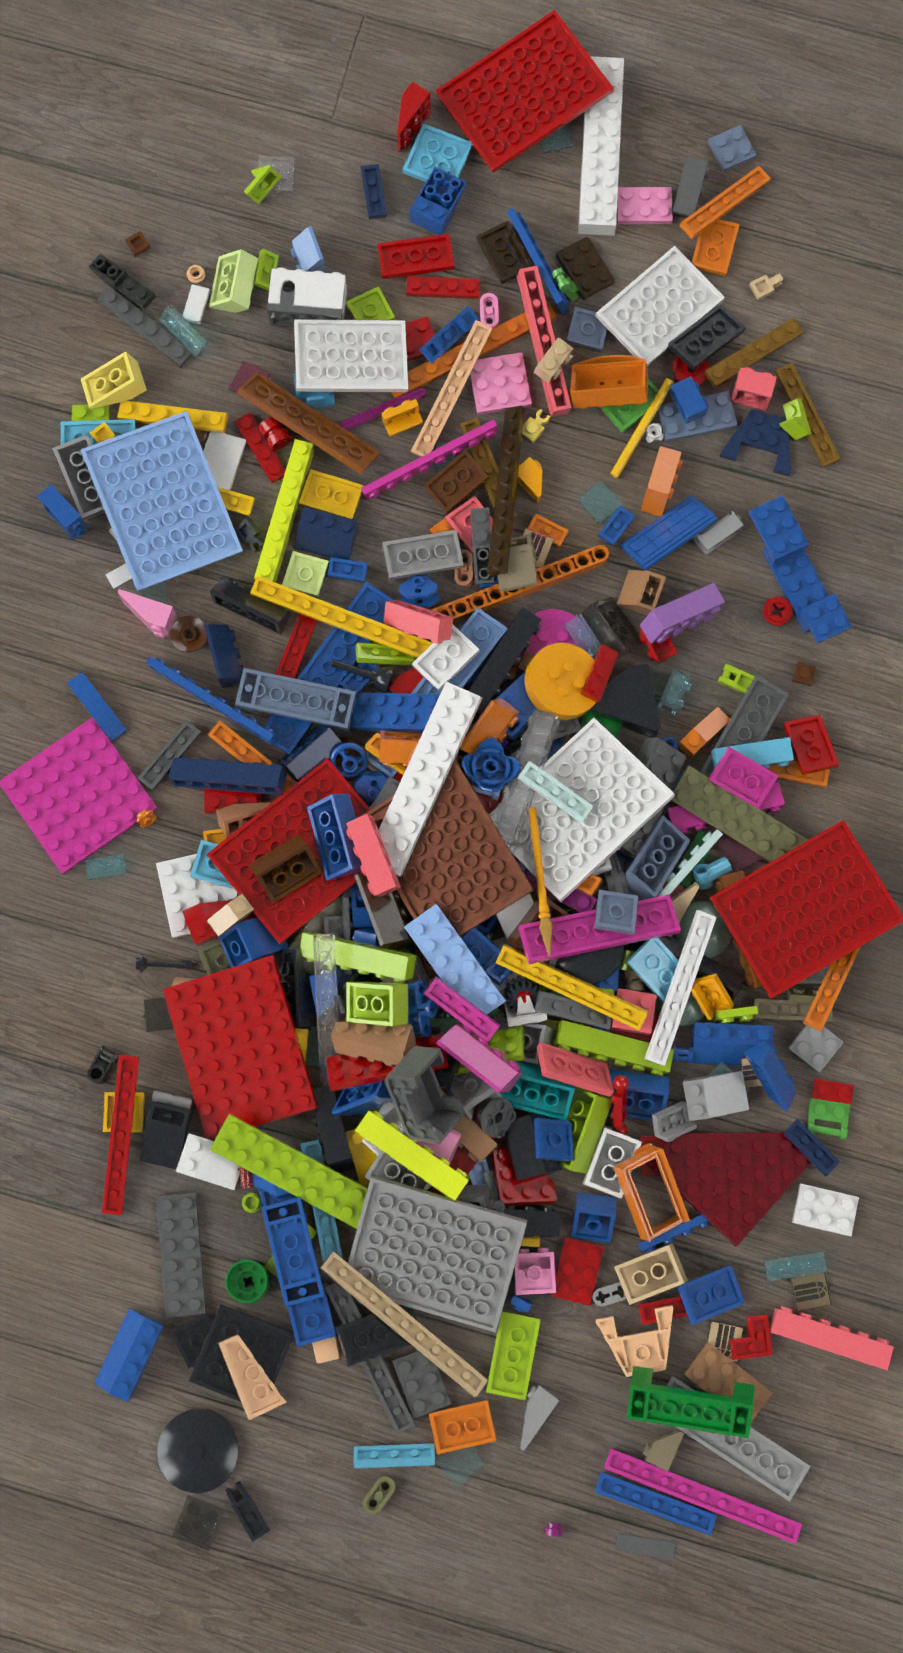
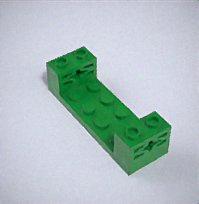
M633 1366L627 1419L749 1438L754 1405V1384L734 1382L733 1397L654 1385L652 1384V1368Z

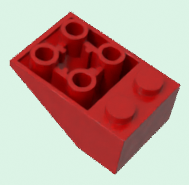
M413 81L402 94L397 130L399 152L410 144L413 134L419 132L422 122L431 115L430 92Z

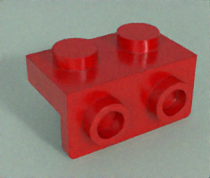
M639 628L641 632L639 638L643 645L647 643L650 649L647 653L652 661L655 660L660 664L678 654L670 636L662 643L655 642L650 644L642 628Z

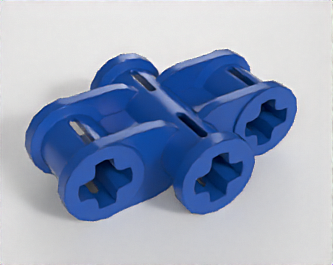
M422 980L416 981V983L405 981L404 984H408V1024L413 1026L415 1036L429 1037L431 1034L429 1017L436 1016L437 1005L433 1000L427 1001V997L424 994L426 987Z

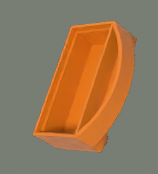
M608 355L587 359L572 365L570 393L573 408L585 409L597 406L640 405L647 403L648 370L646 359L628 355Z

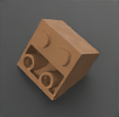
M629 570L617 606L648 616L657 605L666 577L651 571Z

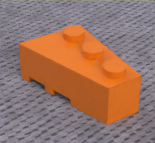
M660 446L640 511L660 517L663 515L667 499L671 500L674 488H671V485H676L678 474H675V472L681 469L683 460L679 459L682 452Z

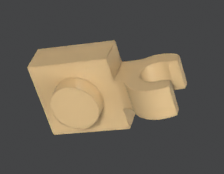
M777 274L768 279L767 275H764L750 282L749 286L758 301L773 294L774 288L781 286L784 279L781 274Z

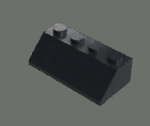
M222 578L211 589L210 594L215 604L280 635L291 616L289 609L252 596L250 594L251 588H242L232 579L225 580Z

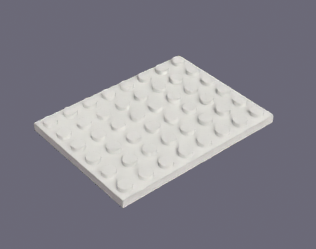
M593 718L540 767V769L593 805V808L582 823L525 783L519 786L489 815L512 854L536 877L528 810L531 807L536 808L545 887L562 902L675 795L608 730Z

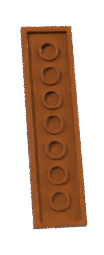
M257 371L237 391V394L245 400L251 402L260 410L274 417L277 421H280L361 475L380 453Z

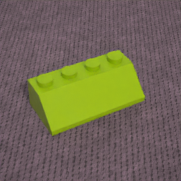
M575 1086L566 1120L571 1121L574 1160L571 1162L560 1161L561 1166L570 1171L587 1174L612 1104L611 1098Z

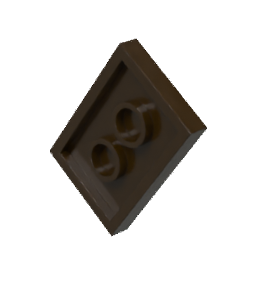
M509 221L476 236V241L501 284L516 278L519 269L534 266Z
M588 236L556 253V257L571 281H574L583 300L615 284L613 275Z

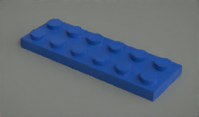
M513 208L509 209L506 212L533 262L538 266L539 273L562 314H566L569 312L567 305L570 303L559 288L558 282L552 275L553 272L538 247L536 240L521 213H516Z
M358 693L350 728L352 730L423 732L440 694Z

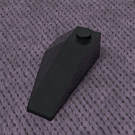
M299 948L283 949L279 972L294 1027L317 1026L314 998Z

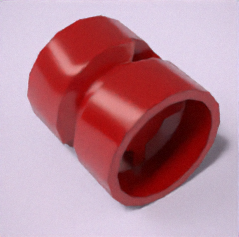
M272 416L265 419L259 425V430L264 438H267V443L272 451L282 449L292 440V436L287 428H284V424Z

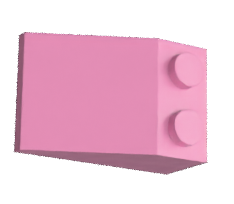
M118 590L123 603L154 632L155 636L170 638L171 627L177 620L173 606L124 590Z

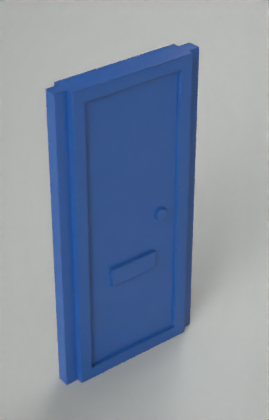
M691 495L620 544V547L646 571L718 519L714 513Z

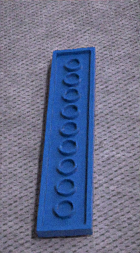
M366 582L347 610L384 624L386 601L394 600ZM334 627L297 679L339 688L340 683L349 672L332 667V660H338L354 666L357 662L356 644L371 643V641ZM272 714L263 728L267 726L275 732L274 736L277 740L274 746L290 756L313 722Z

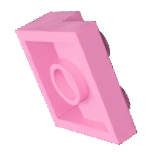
M537 1248V1252L529 1253V1249H519L514 1267L516 1295L556 1293L554 1252H549V1248Z

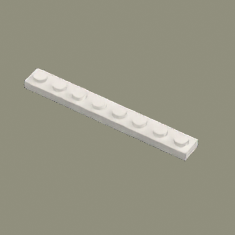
M696 910L644 1059L665 1066L716 920L715 916Z

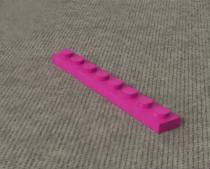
M495 420L489 421L362 487L361 490L366 500L378 497L385 490L394 489L398 483L411 480L419 472H427L431 466L444 463L448 457L452 455L457 456L468 447L477 446L480 443L479 441L485 438L490 439L494 437L498 432Z

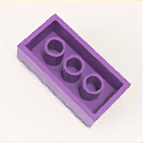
M712 583L653 609L640 626L650 644L655 642L662 643L670 635L675 637L686 628L689 630L699 625V622H709L714 618L713 615L721 611L720 607L725 601L715 583Z

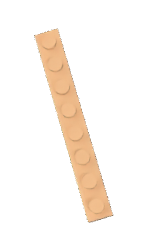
M477 320L475 321L411 453L422 457L432 452L492 331L491 327Z

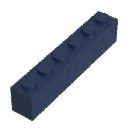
M181 757L173 758L168 778L174 787L282 795L287 773L281 765L275 763L264 765L259 762L251 764L242 761L227 762L222 759L211 761L205 758H199L198 760Z

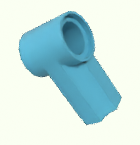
M725 857L708 865H696L693 868L695 882L699 884V889H708L713 885L714 880L730 873L732 867Z

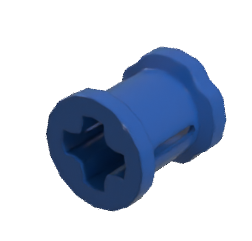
M672 1046V1049H674L672 1062L688 1061V1063H692L693 1046L688 1048Z

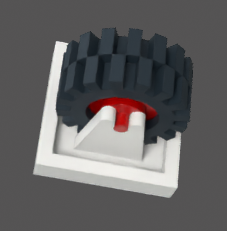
M517 976V980L512 978L511 983L508 982L504 990V999L506 1001L503 1004L508 1026H519L548 1020L547 1014L535 1011L538 992L540 991L538 983L524 976L523 979L520 976Z

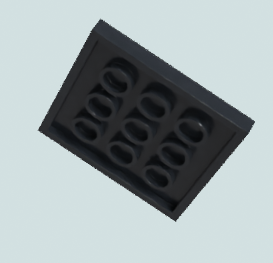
M220 1303L188 1381L241 1402L218 1343L232 1336L239 1335L257 1363L274 1384L294 1333Z

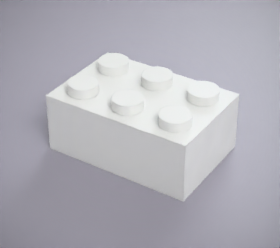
M603 1128L582 1184L614 1197L622 1198L623 1191L613 1167L634 1156V1151L640 1148L642 1142Z

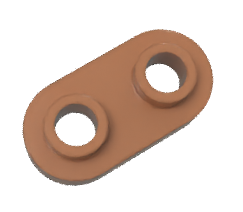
M463 549L461 550L462 559L468 558V561L463 563V568L454 569V577L460 587L466 588L474 582V563L471 552ZM468 576V579L463 581V577Z

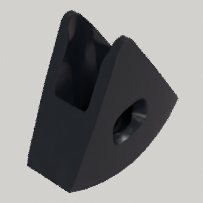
M643 664L632 667L612 679L606 685L601 700L594 704L591 713L621 723L623 728L651 738L656 737L661 725L649 665Z

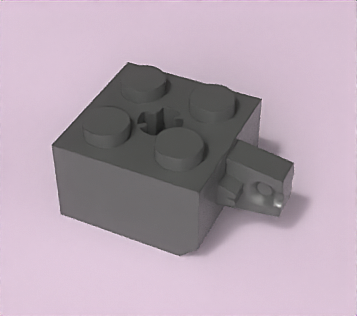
M465 1185L456 1198L459 1201L504 1213V1201L491 1199L488 1185Z

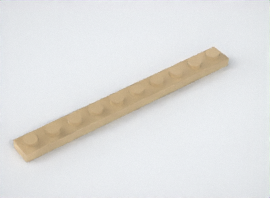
M335 1252L330 1254L320 1267L323 1272L472 1396L477 1397L488 1381L484 1376Z

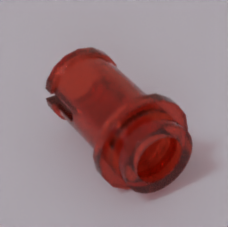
M239 1166L240 1188L253 1187L252 1172Z

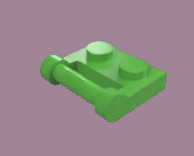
M811 1098L806 1128L812 1134L819 1133L837 1136L839 1139L846 1140L850 1104ZM814 1120L840 1123V1129L814 1125Z

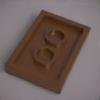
M465 449L425 483L423 487L448 515L490 478Z

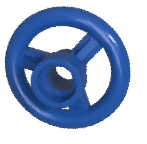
M344 743L334 749L330 762L344 778H354L362 774L366 769L368 756L360 745ZM344 749H355L361 756L353 757L348 755ZM338 753L343 757L341 770L336 766ZM358 763H362L360 768L356 770L358 767Z

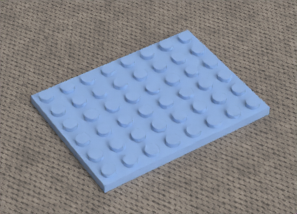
M187 411L81 449L137 592L243 552Z

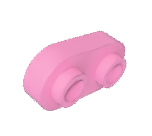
M486 293L480 298V322L493 329L499 324L498 298L492 293ZM491 303L492 306L488 307L486 304ZM491 320L492 323L488 324L486 321Z

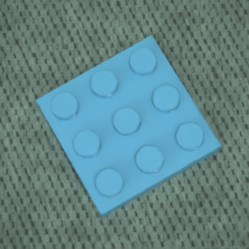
M423 123L402 169V173L426 182L434 167H437L459 178L473 145L468 140Z

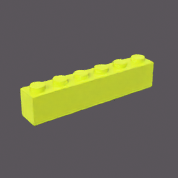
M374 1110L373 1113L368 1111L355 1132L455 1201L469 1181L466 1179L467 1174L458 1168L456 1171L449 1167L451 1163L443 1157L438 1159L433 1156L434 1151L425 1145L420 1147L416 1144V1140L400 1133L401 1128L393 1122L388 1124L383 1121L384 1116Z

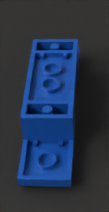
M782 495L750 510L749 515L766 545L762 553L786 599L791 603L793 612L804 634L811 631L816 643L819 644L851 629L852 625L836 594L828 596L805 550L809 543L784 496Z
M259 1189L265 1226L285 1307H288L297 1347L337 1336L323 1279L319 1273L306 1221L307 1215L303 1200L293 1194L277 1199L271 1196L269 1192Z

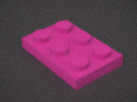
M728 746L710 775L709 780L759 809L778 775Z

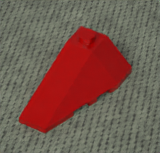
M232 900L199 903L182 911L187 927L197 946L218 938V935L207 920ZM252 911L249 916L239 923L257 918V916Z

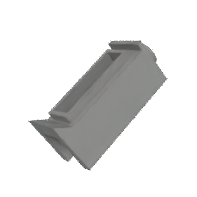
M731 511L730 516L728 514L701 534H697L693 540L706 556L740 533L744 526L743 520L738 514L736 515Z

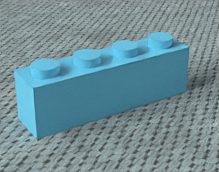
M790 737L729 746L767 769L773 764H777V767L788 766V762L794 760ZM728 747L716 748L711 751L714 769Z

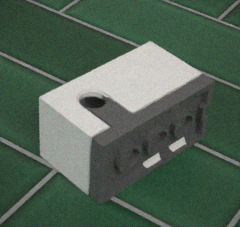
M285 268L272 269L267 307L270 326L294 328V320H344L347 297L346 275H342L339 272L330 274L322 271L306 272L302 269H296L295 271Z

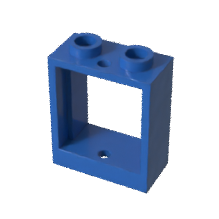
M52 484L37 495L44 509L73 540L85 533L87 527L80 514Z

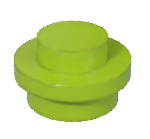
M248 1193L243 1197L242 1207L245 1211L255 1213L261 1208L262 1201L258 1194Z

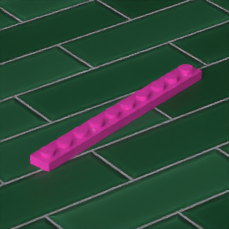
M610 1448L604 1465L605 1469L796 1544L802 1526L801 1523Z

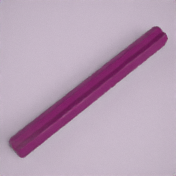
M419 387L340 422V425L348 431L382 416L384 410L389 407L395 408L400 406L406 400L422 399L426 396V392L423 387Z

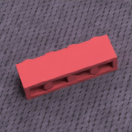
M401 600L386 601L384 624L398 630H404L405 634H416L420 639H431L432 643L441 644L443 641L451 640L453 617Z
M365 814L346 823L348 827L346 829L347 835L354 842L355 847H353L356 857L361 860L362 865L360 868L364 876H367L369 880L367 885L371 894L381 897L401 888L373 816Z

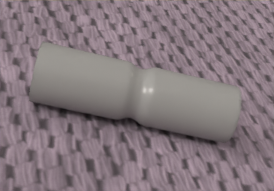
M154 1090L152 1102L172 1105L173 1107L191 1110L193 1103L191 1098Z

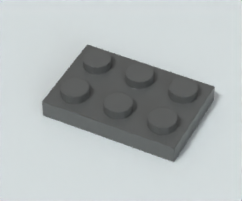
M417 1350L392 1360L413 1419L451 1404L438 1367L420 1351Z

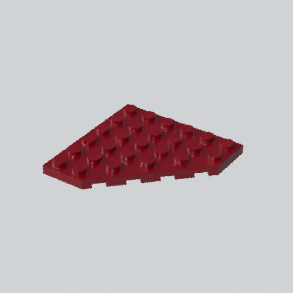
M784 1132L683 1134L671 1142H666L661 1149L664 1150L680 1195L735 1247L741 1243L811 1163L783 1134ZM656 1159L650 1160L648 1164L662 1177Z

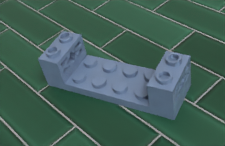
M244 668L235 706L243 713L257 715V711L327 725L333 732L349 735L357 695L356 691Z

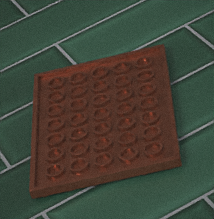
M455 758L401 877L396 876L401 886L397 891L413 919H416L437 904L461 937L533 892L534 889ZM394 795L365 813L373 816L378 830Z

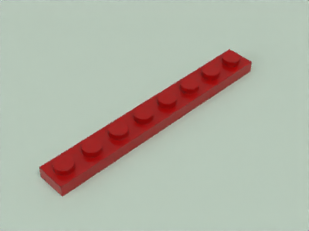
M119 1055L102 1213L123 1214L140 1056Z

